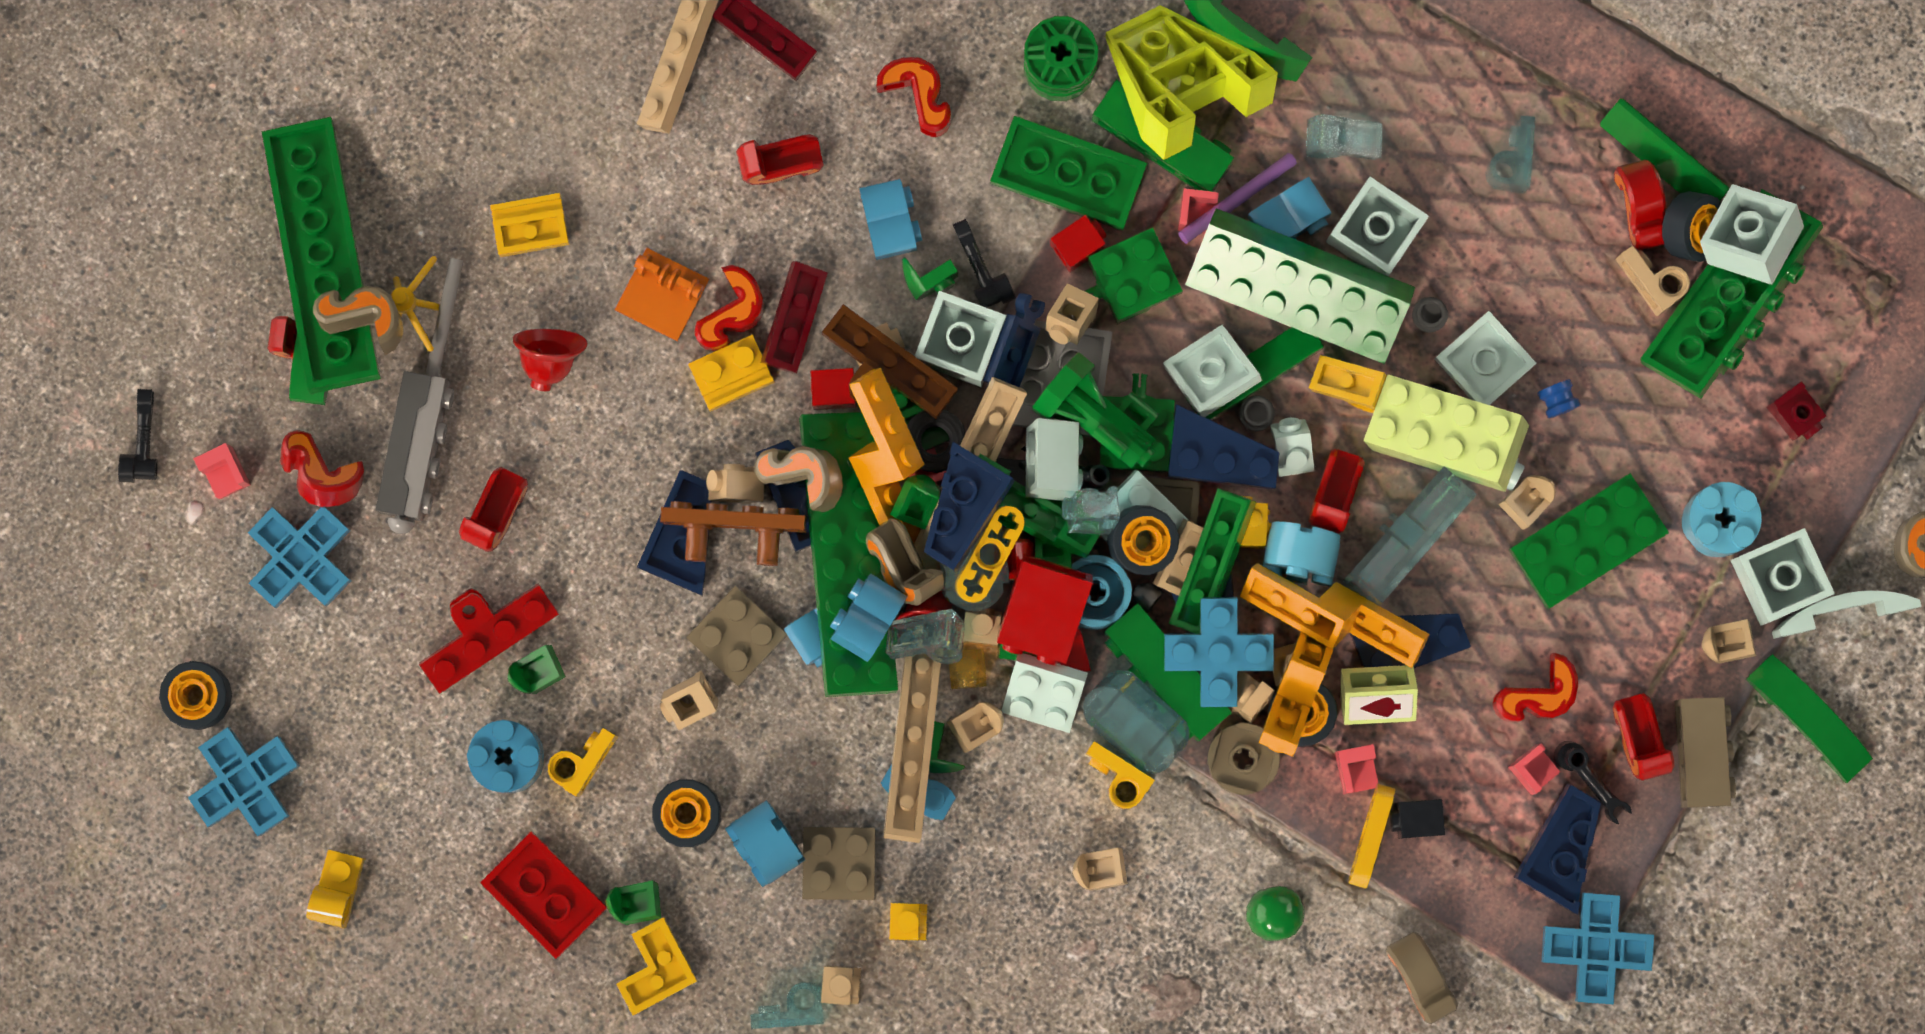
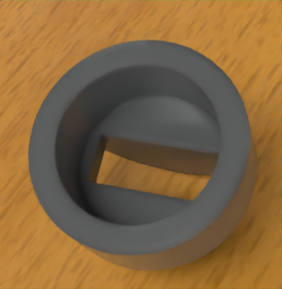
M1142 583L1135 588L1133 600L1135 605L1139 604L1148 613L1164 592L1154 584Z

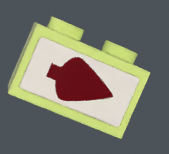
M1403 665L1341 669L1340 702L1344 725L1416 721L1418 688L1414 666L1412 668Z

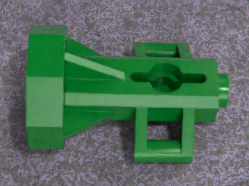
M1078 352L1046 387L1032 406V410L1043 419L1053 420L1055 418L1062 421L1079 422L1081 428L1129 468L1132 469L1137 463L1144 467L1156 452L1151 447L1156 439L1146 431L1158 418L1159 414L1133 392L1117 408L1100 393L1092 376L1095 365ZM1128 408L1145 420L1140 426L1124 414Z

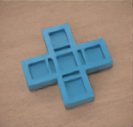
M272 507L248 532L273 557L249 584L276 609L300 584L327 607L351 580L326 556L351 530L326 507H320L299 530Z
M1237 597L1200 598V634H1164V670L1200 671L1201 707H1237V671H1274V634L1237 633Z
M227 727L198 747L217 775V778L188 797L207 827H212L239 808L255 834L262 836L290 816L270 787L300 766L281 737H275L249 755L233 730Z
M1582 893L1580 929L1543 927L1541 962L1577 965L1576 1002L1614 1005L1616 968L1652 971L1654 935L1618 932L1619 895Z

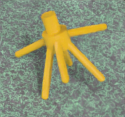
M432 256L407 288L402 287L400 278L395 276L393 278L395 290L391 293L401 318L402 314H407L429 352L433 351L434 347L413 310L418 306L439 311L440 304L417 299L413 292L436 263V256Z

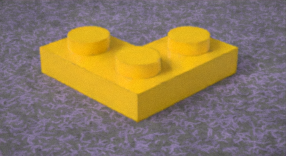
M665 917L631 934L648 967L616 983L632 1016L698 981Z

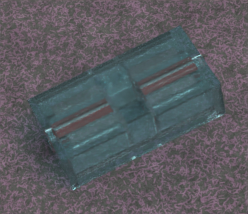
M1445 466L1442 467L1399 516L1392 513L1388 517L1393 521L1390 527L1384 523L1379 529L1384 534L1343 581L1359 595L1377 605H1381L1477 494Z

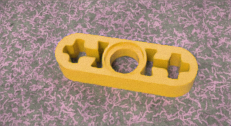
M1012 506L999 507L978 538L955 581L956 593L964 601L976 603L982 601L989 593L1024 528L1023 514L1017 508ZM1011 512L1014 515L1012 521L1016 523V527L1005 530L1002 538L1009 539L1005 546L1000 540L990 538L988 535L991 530L998 534L1002 527V523L998 521L999 516H1007ZM989 543L996 545L1000 552L998 561L991 565L983 563L980 559L981 548ZM973 562H975L978 567L991 571L989 578L981 574L977 582L982 587L979 593L972 592L968 596L965 594L967 587L963 585L965 579L972 580L975 577L977 570L971 569Z
M1379 783L1376 785L1350 871L1349 884L1365 889L1368 886L1394 799L1395 788Z

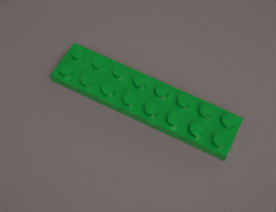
M331 117L261 131L307 389L310 394L379 380L381 376L371 325L329 334L320 327L313 313L315 300L321 294L335 290L339 292L344 301L354 290L364 287L333 120Z
M862 412L801 414L799 423L802 446L828 451L838 462L843 485L841 497L835 507L826 512L813 511L810 508L807 488L808 479L805 480L825 697L896 693L898 691L892 624L868 662L831 640L835 630L830 625L841 608L847 612L853 600L848 598V595L856 581L860 579L865 582L867 577L872 574L885 582L881 573L879 559L870 554L866 545L867 534L880 525L849 460L850 456L869 443L874 442V438Z

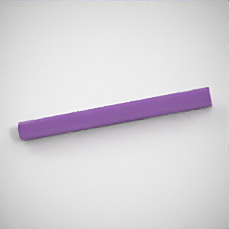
M1287 153L1178 232L1181 240L1187 244L1207 230L1216 208L1230 213L1297 164L1294 156Z

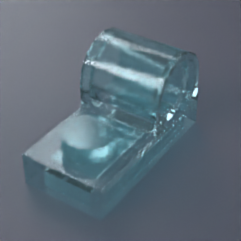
M1325 114L1307 119L1306 156L1325 159L1340 156L1369 160L1381 158L1382 123Z
M1521 116L1516 126L1511 125L1509 147H1514V151H1501L1497 153L1487 165L1485 171L1486 180L1494 189L1526 193L1530 188L1535 117ZM1499 163L1508 164L1513 171V176L1510 178L1499 176L1496 172V165Z
M953 609L894 620L888 629L886 654L891 659H898L925 653L929 658L939 663L951 664L959 662L963 654L965 623Z
M811 982L796 984L787 994V1011H780V1005L758 1006L759 1013L750 1014L751 1029L824 1024L825 1011L823 1003H821V990ZM800 989H808L814 994L815 1002L810 1009H801L796 1005L795 995Z

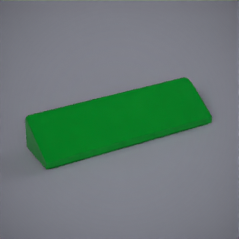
M1620 98L1600 122V126L1637 158L1650 161L1655 166L1659 176L1679 193L1691 191L1717 197L1720 201L1729 191L1727 185L1626 100Z
M1292 327L1246 356L1259 372L1262 381L1205 418L1212 421L1323 350L1324 345L1315 336ZM1188 401V403L1190 404V406L1192 407V409L1194 410V412L1197 413L1196 410H1195V409L1193 408V406L1191 405V403Z
M1220 488L1217 489L1169 624L1195 634H1200V598L1223 596L1256 501Z

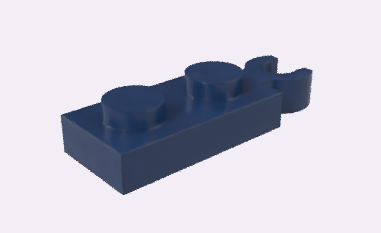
M1023 293L1018 295L1015 302L1016 315L1007 314L983 378L984 382L989 384L992 377H995L1020 388L1041 330L1034 323L1043 314L1045 302L1033 300L1029 308L1032 296Z

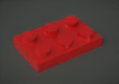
M533 831L480 882L555 959H558L607 910V906Z

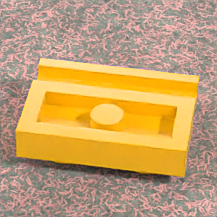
M560 193L490 205L499 257L570 245Z
M753 334L688 364L710 412L775 383L767 365L760 363L762 354Z

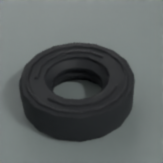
M943 410L937 419L926 411H921L911 418L907 425L925 464L920 469L934 473L947 471L951 457L949 453L952 442L961 445L966 434L965 427L957 416L947 410ZM940 427L946 431L949 436V445L944 452L930 454L922 447L921 438L928 428Z

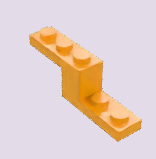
M877 368L870 370L849 384L875 442L869 443L850 456L849 460L879 525H881L890 518H894L890 513L901 491L898 481L906 479L925 464L882 369ZM901 521L906 526L914 544L920 528Z
M1256 563L1251 568L1240 594L1241 598L1332 650L1348 633H1351L1411 668L1417 663L1430 635L1338 582H1335L1319 598L1259 563Z
M1301 631L1278 686L1259 740L1260 744L1268 746L1272 751L1285 753L1292 757L1299 744L1311 705L1324 678L1333 652L1331 648Z

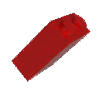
M1023 554L997 634V643L1003 644L1002 648L1010 653L1021 655L1025 651L1035 654L1039 661L1049 665H1057L1058 662L1066 664L1093 584V575Z

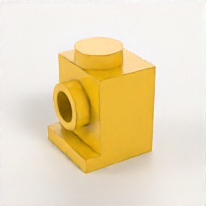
M891 903L889 940H926L928 904Z

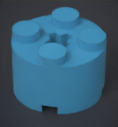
M499 720L485 725L474 735L467 752V761L472 775L485 788L500 793H516L529 788L541 775L544 765V750L541 740L533 730L514 721ZM512 749L513 753L510 755L513 760L512 764H500L499 761L502 759L500 752Z
M767 800L725 828L738 853L744 861H747L752 873L762 887L771 884L806 860L797 844H794L787 828Z

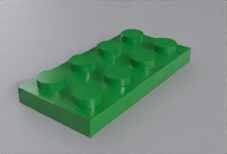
M1014 116L990 184L1079 216L1086 215L1090 220L1095 219L1099 223L1123 231L1147 163Z
M1629 473L1513 546L1509 551L1548 610L1669 534V531L1632 474Z

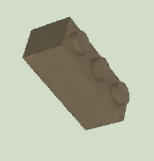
M1724 697L1675 700L1681 808L1731 806V799L1736 796V783L1734 777H1729V762H1733L1734 758L1732 741H1727L1726 727L1731 726L1730 706L1725 705Z

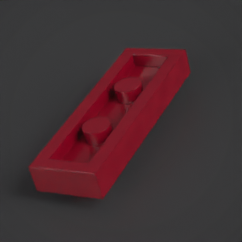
M724 0L712 16L713 20L795 81L800 78L818 54L817 50L750 0Z
M798 261L791 262L760 363L792 374L797 373L828 272Z

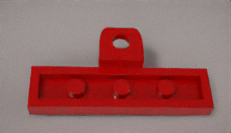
M539 583L496 612H493L480 592L470 588L450 602L451 617L462 634L419 662V666L440 694L559 615V612ZM471 605L475 607V610L472 613H465L463 608Z

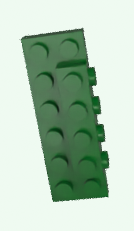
M1761 189V191L1759 192V193H1763V194H1766V195H1769V196L1778 198V197L1772 195L1771 193H1769V192H1767V191H1765V190H1763V189ZM1799 210L1804 228L1772 285L1708 264L1640 358L1642 365L1702 399L1719 373L1724 375L1728 368L1735 370L1744 357L1742 348L1749 339L1754 342L1759 338L1765 327V323L1762 320L1769 311L1775 313L1783 304L1785 294L1782 292L1789 282L1796 284L1801 279L1806 268L1803 265V255L1823 229L1822 222Z

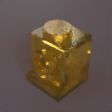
M984 648L948 651L951 690L987 687Z

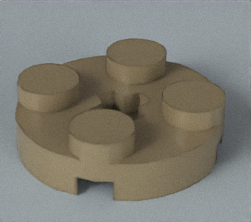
M1238 723L1223 729L1212 740L1208 749L1207 764L1211 778L1225 791L1236 795H1249L1261 791L1274 780L1279 769L1280 754L1272 751L1268 746L1259 743L1263 728L1250 723ZM1242 749L1249 750L1248 756L1253 758V764L1246 765L1244 770L1237 768L1238 762L1233 760L1234 753L1240 754Z

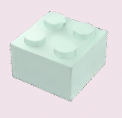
M1369 177L1326 240V243L1357 264L1389 276L1429 216L1372 177Z
M1732 184L1703 235L1700 244L1707 264L1772 285L1804 225L1797 204Z
M939 291L915 357L932 370L982 388L983 378L1006 315Z
M1805 528L1731 560L1760 626L1835 594Z

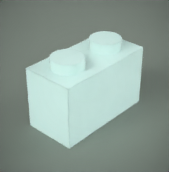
M1037 418L1026 428V497L1067 501L1081 489L1083 472L1079 469V456L1083 449V437L1079 434V422Z

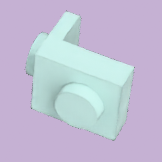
M1290 417L1280 420L1279 423L1271 424L1275 451L1280 452L1278 463L1279 477L1314 472L1311 433L1306 420Z

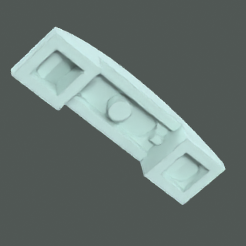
M1870 590L1844 593L1813 603L1797 611L1780 623L1772 631L1773 639L1812 631L1816 629L1813 618L1815 615L1875 603L1878 617L1922 606L1920 599L1896 592Z

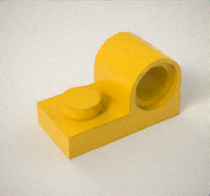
M1320 355L1308 388L1313 392L1344 400L1360 410L1374 413L1387 375L1384 372Z
M602 728L600 733L594 731L583 747L587 751L584 758L569 751H560L554 754L548 763L550 778L566 791L580 798L618 739V736ZM570 758L575 763V772L570 778L564 779L558 773V765L563 759Z
M1095 741L1086 753L1091 758L1088 763L1090 766L1104 775H1107L1109 770L1116 774L1109 786L1108 796L1111 803L1120 809L1135 807L1155 781ZM1129 782L1135 787L1136 795L1132 801L1122 802L1117 798L1116 787L1119 783Z
M328 849L319 885L314 887L310 896L306 914L307 919L340 928L347 927L365 858Z

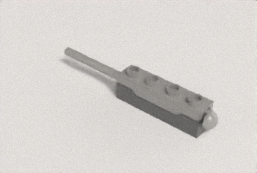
M450 258L432 340L434 349L429 354L426 373L403 372L375 509L380 514L395 516V518H388L387 522L389 528L397 534L410 532L415 525V520L423 522L424 514H430L432 508L433 493H429L431 479H437L440 469V458H436L438 444L443 445L447 434V424L443 423L445 410L451 409L454 400V389L450 388L451 383L446 378H441L440 370L464 262L460 259Z

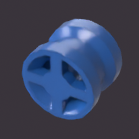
M1570 379L1537 392L1539 399L1544 401L1547 406L1545 413L1548 419L1581 406L1579 399L1575 398L1572 394L1573 384Z

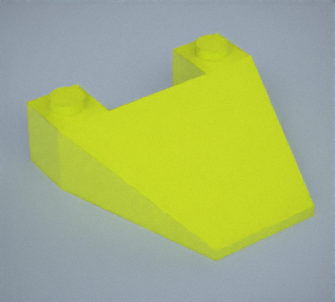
M1162 5L1106 32L1105 38L1141 139L1163 160L1192 146L1196 115L1193 112L1224 97L1239 112L1248 117L1273 103L1278 72L1257 53Z

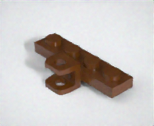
M844 304L822 331V335L862 364L853 375L849 384L870 370L881 368L891 391L896 389L935 419L939 417L958 392L957 387ZM849 385L850 397L854 401H856V398Z

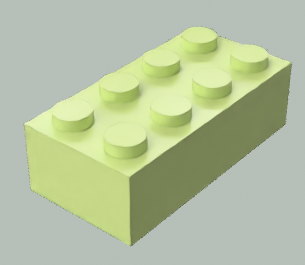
M1387 374L1363 441L1372 451L1506 492L1529 424L1520 414Z

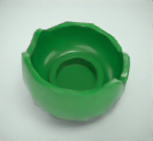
M1285 886L1269 887L1259 890L1253 895L1246 907V921L1252 932L1266 941H1281L1290 938L1298 932L1304 923L1305 907L1299 895L1292 889H1288Z

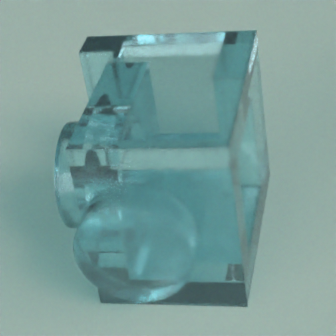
M1110 486L1107 492H1098V490L1092 488L1075 491L1072 498L1065 497L1062 503V517L1067 519L1068 533L1110 535L1120 520L1117 486Z

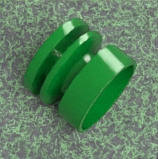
M1054 16L1036 25L1030 31L1024 46V74L1028 85L1039 96L1050 101H1069L1082 95L1091 86L1096 75L1098 61V45L1091 30L1083 22L1069 16ZM1059 49L1066 50V56H1064L1063 61L1056 60V54L1059 52Z

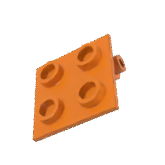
M646 248L643 255L640 254L634 264L636 269L614 310L678 342L710 279Z

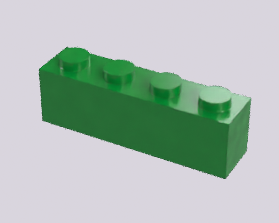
M1117 79L1092 115V122L1195 190L1214 192L1235 158L1230 155L1231 149L1216 139L1212 142L1200 135L1202 130L1195 125L1192 146L1163 160L1141 139L1122 83Z
M1136 604L1105 631L1104 634L1108 638L1104 642L1106 647L1117 659L1122 655L1131 664L1128 672L1140 686L1144 683L1150 686L1155 692L1151 696L1152 700L1164 713L1170 710L1179 721L1174 725L1188 741L1194 737L1199 742L1232 713L1228 707L1200 706V675L1197 671L1164 670V633L1139 604Z

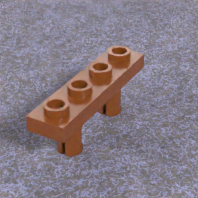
M672 501L670 508L661 507L660 522L664 525H680L687 529L686 561L706 562L708 530H712V527L755 530L758 533L757 565L778 566L780 534H784V532L807 533V518L805 515H799V509L778 508V514L763 513L764 507L742 506V512L728 511V505L706 504V510L692 509V503Z

